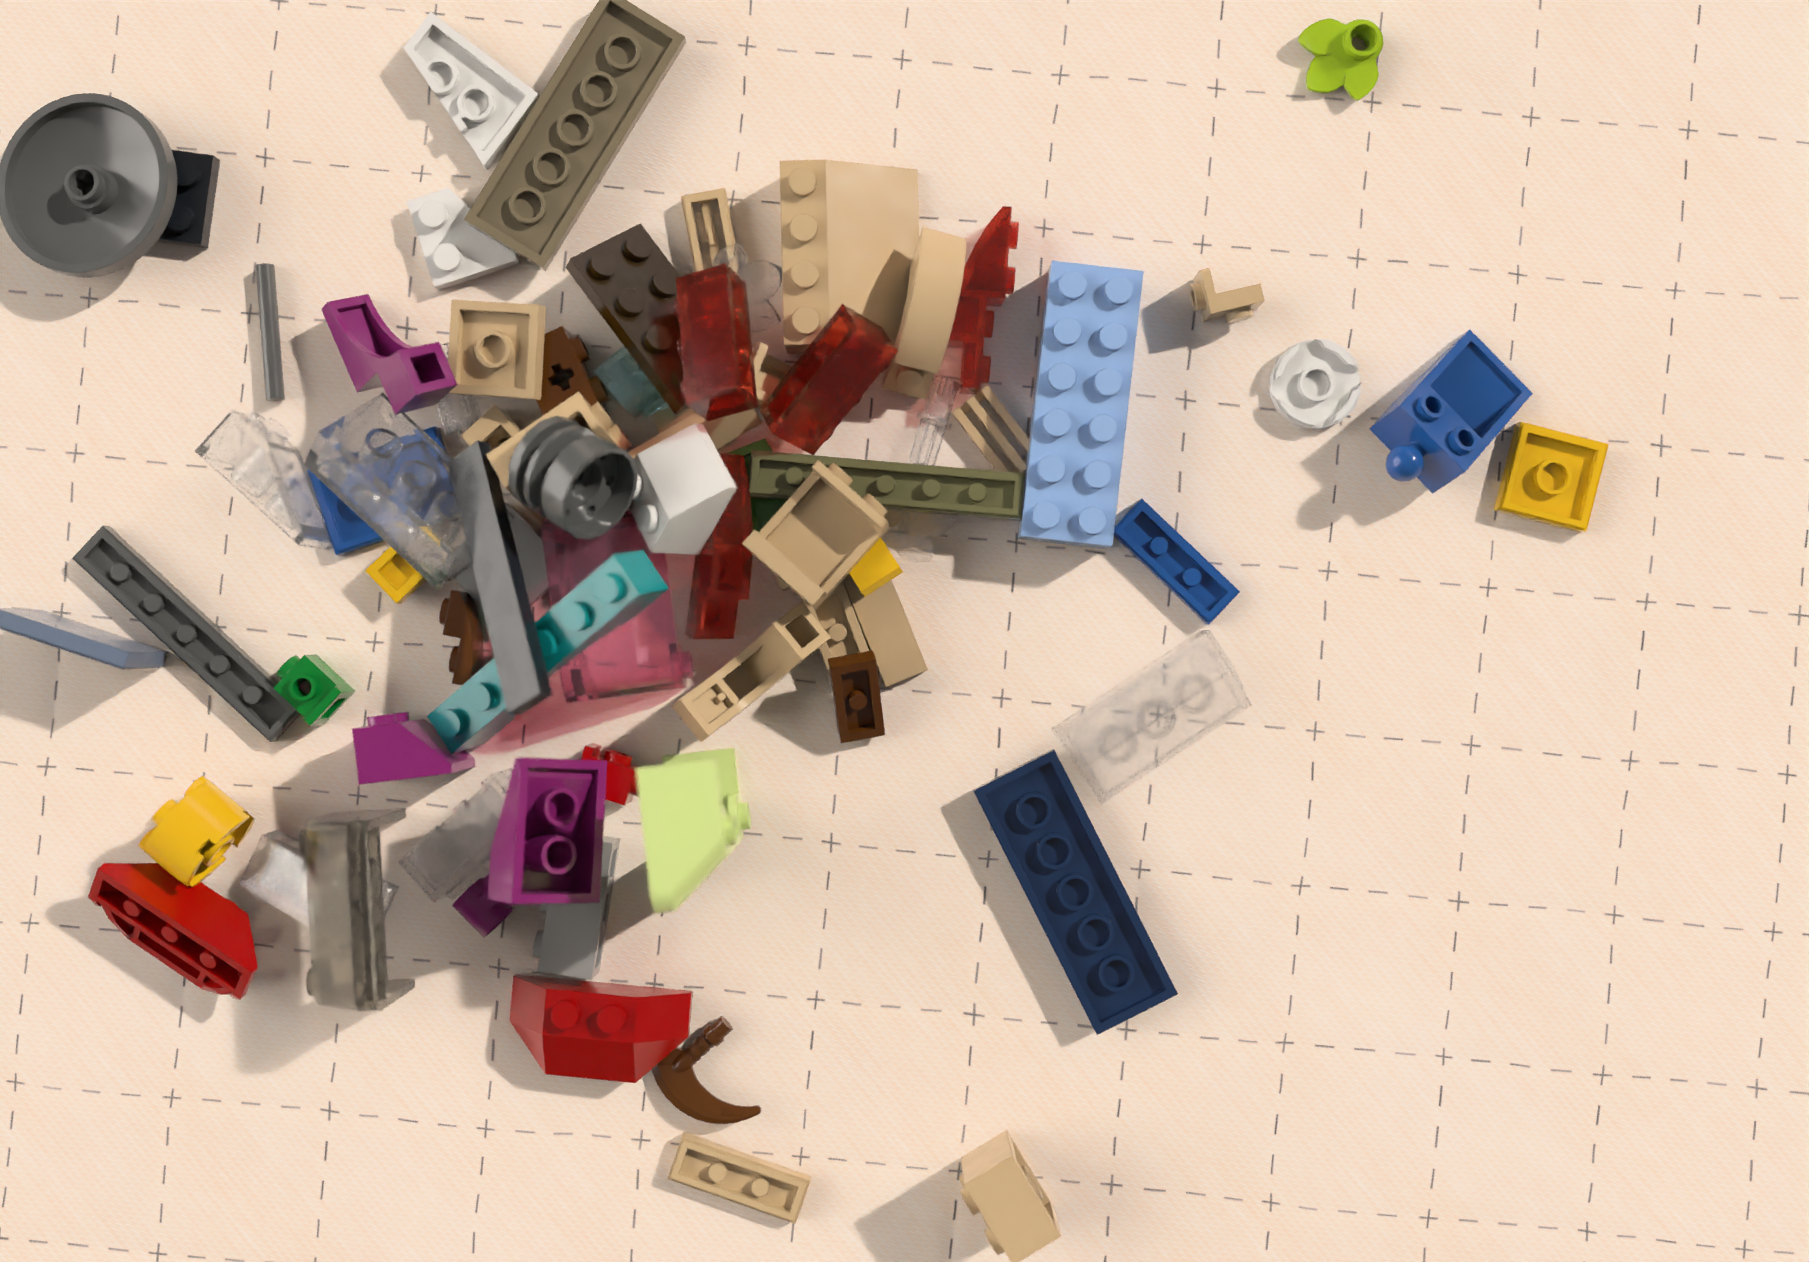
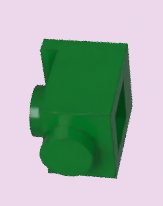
M295 655L288 659L277 671L276 675L281 680L273 688L305 718L304 721L309 726L326 724L355 692L318 655H304L301 659ZM305 679L311 683V691L308 695L299 688Z

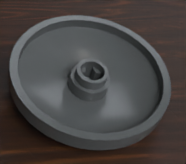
M96 93L74 94L59 98L41 107L27 118L14 133L0 162V217L6 232L14 244L27 257L42 266L67 276L83 278L100 277L115 273L133 264L145 255L160 238L174 209L177 195V170L167 139L157 125L145 114L128 103L108 95Z

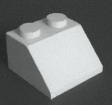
M695 423L638 453L634 459L638 471L637 487L629 508L637 523L638 530L642 533L651 553L699 555L737 489L704 425Z

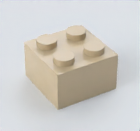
M1008 1130L961 1157L963 1173L959 1176L963 1186L960 1190L961 1196L973 1215L979 1212L982 1214L988 1227L984 1230L985 1235L998 1256L1005 1252L1010 1262H1020L1061 1237L1055 1208Z

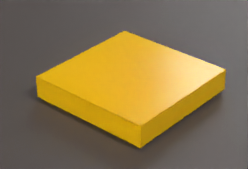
M1525 422L1516 423L1494 511L1579 533L1587 532L1609 444Z

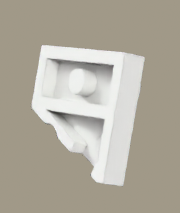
M449 187L406 201L433 285L439 291L521 264L519 257L513 251L465 222L464 218L470 208Z

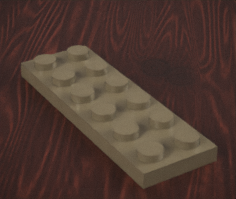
M599 0L464 218L465 222L546 271L686 44L685 36L627 0Z

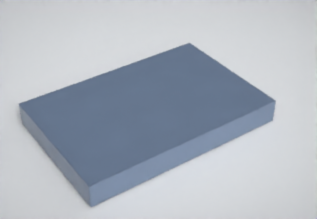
M0 608V629L120 669L164 667L168 651L44 610Z

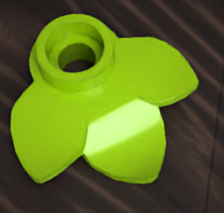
M1327 18L1311 24L1299 35L1298 42L1315 56L1310 62L1306 74V87L1309 91L1326 94L1344 86L1348 94L1358 101L1369 94L1375 87L1379 77L1376 58L1383 48V35L1375 23L1364 19H1357L1344 24L1335 19ZM1352 39H1362L1366 44V49L1363 51L1356 50L1352 45Z

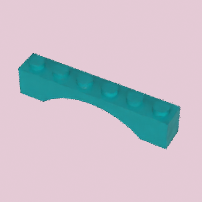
M643 550L613 554L535 622L548 677H551L556 671L593 643L637 616L669 589ZM495 658L427 715L451 754L485 744L508 725L516 715L507 712Z

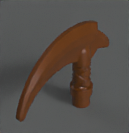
M720 1016L713 1024L709 1023L702 1030L701 1036H698L686 1049L675 1048L651 1069L660 1090L677 1109L694 1119L713 1124L736 1123L761 1113V1107L758 1105H734L715 1097L700 1083L693 1070V1065L702 1056L707 1054L710 1048L718 1047L724 1041V1037L733 1030L731 1024L723 1016Z

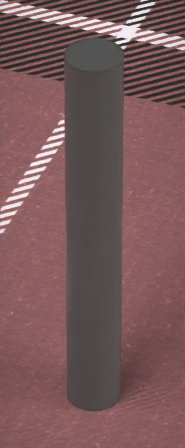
M263 263L255 266L265 395L267 401L285 400L275 266Z

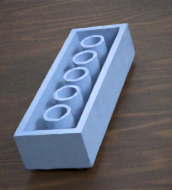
M1052 261L1047 273L1029 431V446L1026 457L1021 521H1019L1017 539L1108 549L1113 545L1144 271Z

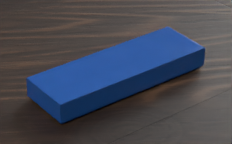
M1142 498L1115 525L1114 537L1206 625H1209L1240 593L1229 580Z

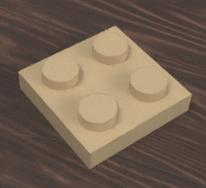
M451 300L448 363L458 385L449 393L541 400L546 307L536 304Z

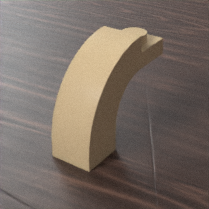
M922 227L910 263L905 307L883 377L882 389L926 400L934 375L939 373L958 306L965 267L966 238Z
M801 602L774 622L730 662L680 698L672 707L700 742H703L792 672L825 644L831 636L805 604Z

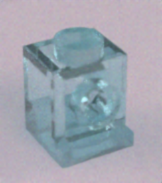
M624 346L594 370V373L634 419H637L641 414L645 418L651 416L652 413L658 411L666 402L639 365L635 364V360Z

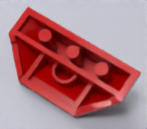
M104 863L97 869L88 898L96 906H102L108 919L128 940L202 990L220 995H230L238 1000H241L246 995L258 968L248 913L240 909L233 901L225 899L202 882L196 886L191 887L189 885L187 887L158 863Z
M515 974L513 976L509 1021L546 1075L636 1083L689 1037L693 991Z

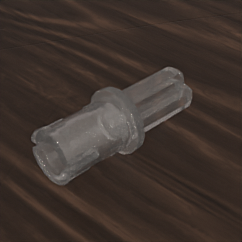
M934 376L923 413H918L916 418L920 424L909 456L911 463L935 466L945 430H950L952 426L948 420L957 391L960 388L958 382L946 378L944 383L942 382V376Z

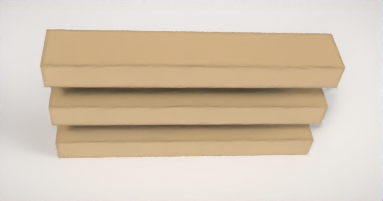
M721 188L680 196L697 286L701 288L711 283H716L717 285L725 283L727 280H743L726 189ZM718 200L731 268L726 270L722 268L710 201ZM701 203L713 272L705 273L693 205Z
M987 385L951 414L995 471L1022 473L1026 470L1027 458L1022 460L980 403L983 400L988 402L1026 453L1028 452L1029 438ZM970 410L974 412L1015 466L1010 471L1007 470L965 415Z

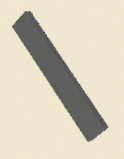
M102 525L72 558L268 741H277L301 715L273 689L278 682L110 526Z

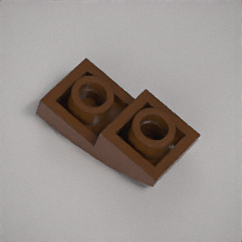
M451 590L450 597L445 598L442 602L439 622L444 625L442 635L460 638L459 646H454L450 654L449 672L454 673L452 684L463 685L483 668V634L474 599L465 591Z

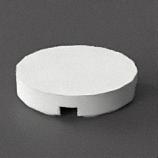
M1328 339L1302 341L1292 345L1276 360L1270 374L1269 394L1276 411L1288 423L1302 429L1321 430L1341 422L1354 410L1361 395L1359 368L1355 358L1343 346Z

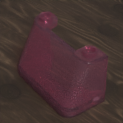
M626 511L620 521L608 532L590 540L577 539L556 526L549 519H544L542 522V540L551 608L613 554L643 550L669 587L666 592L637 616L593 643L559 669L562 691L566 702L569 704L687 688V678H693L694 675L693 662L690 651H682L680 643H677L666 553L650 552L642 533L638 530L631 511Z

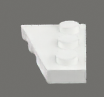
M430 12L403 48L447 110L455 125L466 138L483 166L489 170L519 131L540 95Z

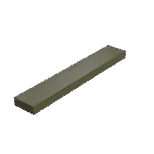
M752 450L747 491L749 498L787 501L813 472L812 466L819 460L827 468L831 463L836 464L853 480L849 487L861 498L869 493L887 510L1021 521L1025 473Z

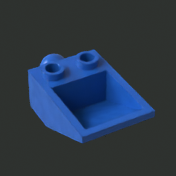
M1469 329L1398 397L1369 429L1390 450L1385 463L1388 474L1400 482H1409L1418 478L1433 494L1467 471L1533 393Z

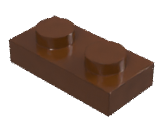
M873 650L828 658L837 730L841 744L885 735L877 662Z

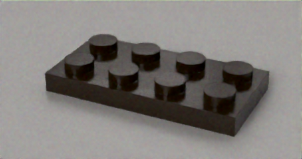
M641 223L570 258L565 268L675 415L731 382L733 375L730 374L729 370L737 351Z

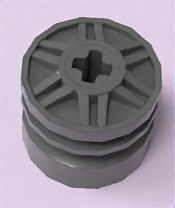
M554 416L542 420L532 427L516 446L509 464L508 485L513 497L524 506L534 510L543 518L549 519L556 526L575 538L590 540L608 532L628 510L636 491L638 471L634 458L624 449L603 437H597L591 430L582 427L571 418Z

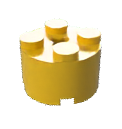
M201 776L189 786L184 794V798L178 803L170 799L156 811L152 821L157 826L141 839L138 846L177 880L184 883L187 887L189 885L193 887L211 875L226 860L223 855L232 844L236 847L239 846L252 828L255 820L243 807L205 776Z

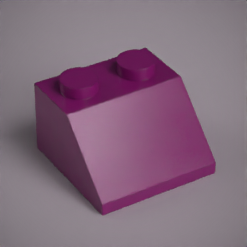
M409 712L367 717L368 726L352 729L359 785L449 774L476 767L475 758L465 750L451 754L434 726L425 719L410 721Z

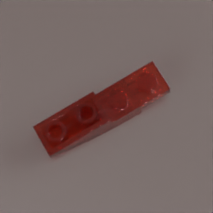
M1002 206L988 223L974 245L964 267L958 306L947 348L962 349L959 393L976 395L981 389V383H989L991 356L983 355L984 338H992L994 311L986 310V306L1001 307L1006 294L1013 295L1016 269L1015 267L1008 266L1009 249L1017 248L1019 222L1011 221L1012 207Z
M719 453L737 489L699 555H695L685 635L692 639H734L739 600H749L752 554L742 543L752 533V512L744 456L740 454Z

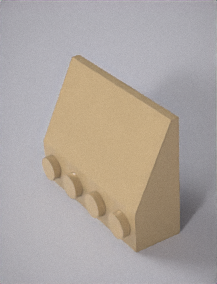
M826 159L779 161L784 346L787 353L892 351L905 307L910 263L919 239L918 169Z

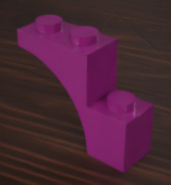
M369 294L329 301L321 309L356 392L383 387L395 415L436 405L458 385L440 342L417 347L404 343L384 323L373 305Z

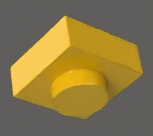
M399 539L365 570L396 604H402L434 573L403 540Z

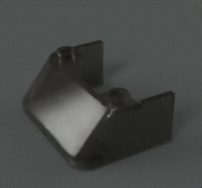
M406 808L333 812L310 819L307 827L300 831L299 849L301 855L306 856L311 968L307 973L306 988L308 995L314 996L316 1003L320 1006L358 1012L382 1011L415 988V978L388 980L380 844V826L405 818Z

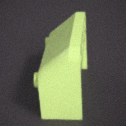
M735 747L662 756L663 765L636 768L650 897L656 914L676 911L742 841L743 830L751 829L749 803H741Z

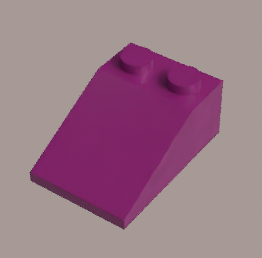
M516 757L490 851L488 900L509 904L600 903L607 761Z

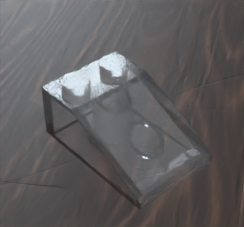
M232 409L197 447L195 452L299 546L331 550L333 546L300 451L288 441L292 434L271 417L266 420L254 411L248 415Z

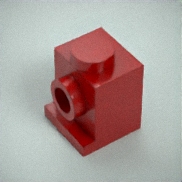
M595 743L585 745L581 760L607 761L605 800L626 805L632 802L633 796L639 797L636 768L641 766L631 764L632 756L606 749L604 756L599 754L602 745Z

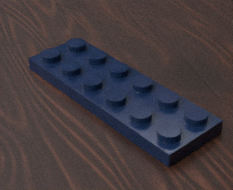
M1051 749L974 788L973 791L1095 1033L1098 1035L1178 995L1055 750Z

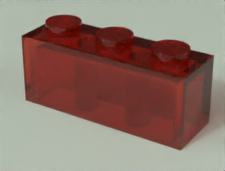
M726 263L676 278L677 297L674 298L673 306L680 326L677 351L683 363L684 380L680 383V392L684 403L706 421L758 408L746 283Z
M842 304L762 404L759 411L773 435L814 455L822 444L833 435L835 428L852 407L860 402L863 394L879 374L887 369L898 350L881 326Z

